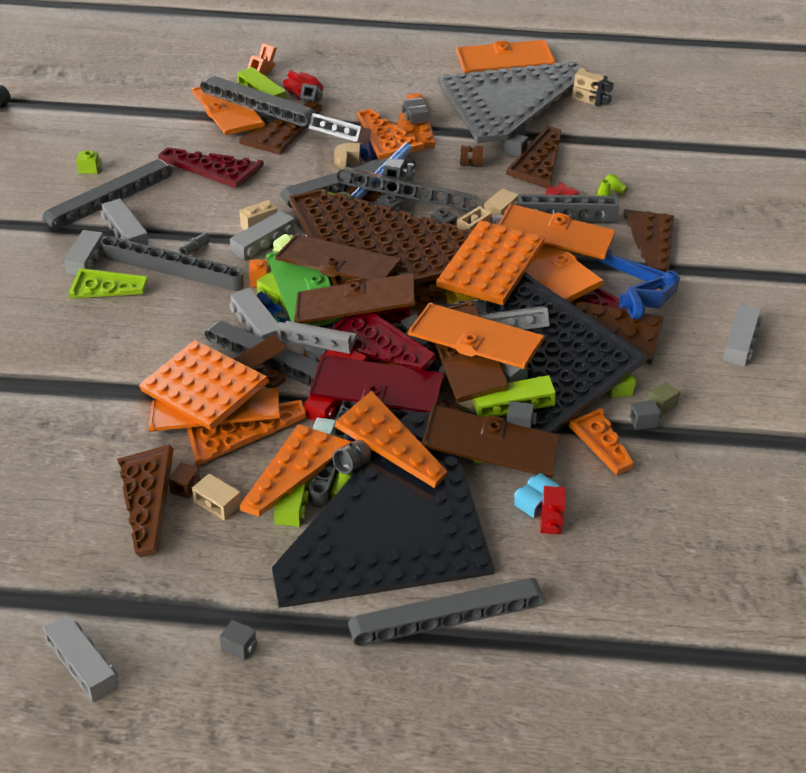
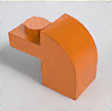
M262 43L259 56H251L248 68L253 67L263 75L271 72L276 64L273 62L277 48Z

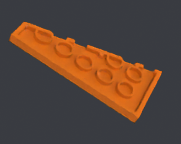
M419 93L407 94L406 99L418 97L423 99V95ZM401 111L396 126L407 132L409 137H415L418 143H424V148L435 147V139L430 121L410 124L409 121H406L405 114Z
M371 108L356 112L361 126L371 129L369 142L379 160L391 157L405 143L412 146L409 153L425 149L424 143H418L415 137H409L407 132L395 124L391 125L389 120L382 119L381 115Z
M372 391L335 423V427L355 440L364 441L370 449L434 488L447 475V470Z
M302 400L280 403V419L219 424L212 431L204 426L187 428L195 465L199 466L306 419Z
M298 424L241 502L240 510L260 517L278 504V500L284 495H290L294 492L296 486L299 484L303 485L325 469V465L332 460L334 451L352 441Z

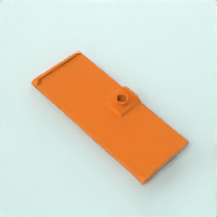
M504 40L488 45L456 47L464 73L499 70L501 68H525L530 65H554L555 63L546 40L512 43Z
M200 86L192 89V93L205 108L207 115L216 122L225 135L265 126L264 121L253 109L206 94Z
M510 203L501 221L498 223V225L545 237V245L602 260L606 258L616 230L573 220L566 214L557 212L553 215Z
M543 244L525 272L569 303L604 285L603 279L579 263L570 252H564L560 248Z
M430 302L408 331L410 336L455 348L460 354L470 357L478 355L522 369L527 367L545 339V336Z
M278 387L260 389L220 424L280 419ZM152 400L149 432L202 426L164 403Z

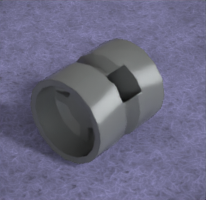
M355 440L334 451L332 457L333 464L339 472L348 474L371 460V451L364 441Z

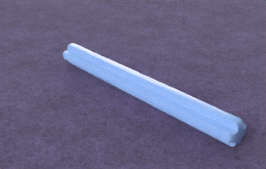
M405 143L390 158L402 160L411 151L412 146ZM385 163L374 173L384 175ZM375 178L372 180V183L376 185L380 180ZM358 188L351 195L361 199L370 190Z

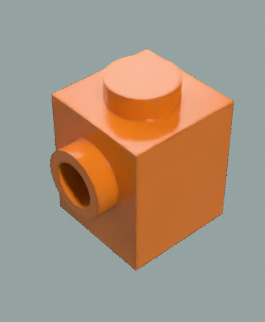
M250 260V287H257V280L271 271L267 260Z

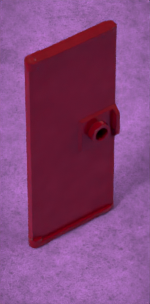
M321 355L309 395L359 402L372 391L386 407L416 412H430L432 405L437 406L445 373L427 370L420 371L401 366Z

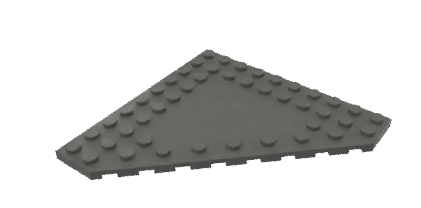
M569 61L563 64L554 63V65H530L525 68H501L497 71H473L468 74L458 73L457 75L445 74L438 77V82L476 142L486 143L510 139L512 133L516 134L520 131L521 126H526L531 122V118H536L541 114L542 110L548 109L552 102L558 101L561 95L567 94L570 88L574 87L575 74L581 67L577 62Z

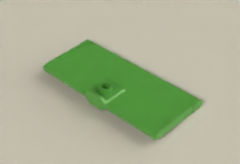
M278 252L269 253L266 255L267 261L269 262L290 320L294 322L297 292L330 287L329 279L326 275H322L319 270L277 261L275 256ZM343 317L302 324L320 327L339 322Z

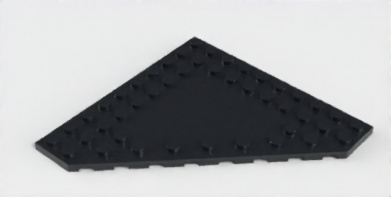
M524 273L504 305L486 301V314L541 306L548 308V327L525 329L526 331L545 336L543 343L527 365L528 377L525 380L550 376L555 390V405L534 409V413H537L536 425L532 424L531 428L556 433L647 362L648 356ZM507 415L496 416L504 418V420L507 422Z
M431 411L405 415L400 421L420 443L425 435ZM427 449L447 470L446 477L434 488L374 451L371 454V460L353 474L272 566L278 607H291L493 575L495 569L460 457Z

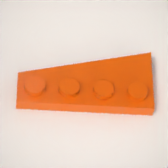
M602 408L570 421L569 427L616 476L633 469L634 463L624 445H621L618 441L619 437L616 432H613L611 423L605 418Z

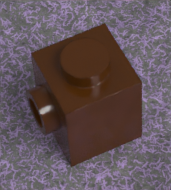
M180 462L169 478L170 493L189 499L193 493L192 487L201 481L199 468Z

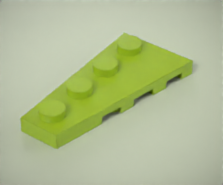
M79 268L68 295L70 299L144 294L148 278L147 276Z

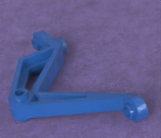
M609 249L604 260L598 258V262L645 281L628 287L627 294L622 293L620 296V308H626L631 319H640L641 316H644L645 307L660 309L677 292L680 276L674 271L663 272L613 255Z

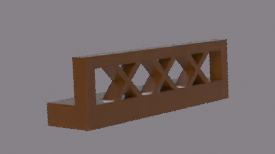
M275 333L235 357L234 360L251 369H255L285 351L286 346L280 342Z

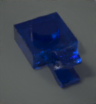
M262 291L256 295L275 320H277L276 312L284 313L281 306L276 305Z

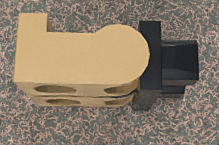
M581 67L575 74L572 99L595 104L598 107L601 103L609 105L612 95L605 94V92L611 93L614 83L607 81V76L587 72L585 68Z

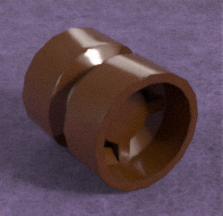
M461 145L460 165L469 166L473 164V166L482 167L483 146L471 148L470 145ZM468 152H473L472 159H468Z

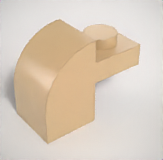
M343 143L338 145L334 150V164L340 168L347 167V165H360V143Z

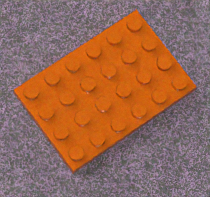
M480 220L436 280V287L504 305L543 246L545 237Z
M194 340L166 364L162 365L155 373L147 377L139 387L142 392L212 431L269 381L267 376Z

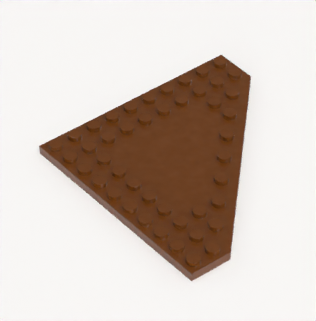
M324 189L289 196L290 203L307 237L402 258L400 266L391 276L414 272L415 285L437 280L473 231L468 228L466 230L457 229V225L445 222L443 224L435 223L434 219L423 216L421 218L413 217L412 213L401 210L399 212L391 211L390 207L383 205L376 207L370 205L368 201L361 199L354 201L348 199L346 195L338 193L332 195ZM340 275L335 277L327 276L332 286L343 285L348 280H352V278Z

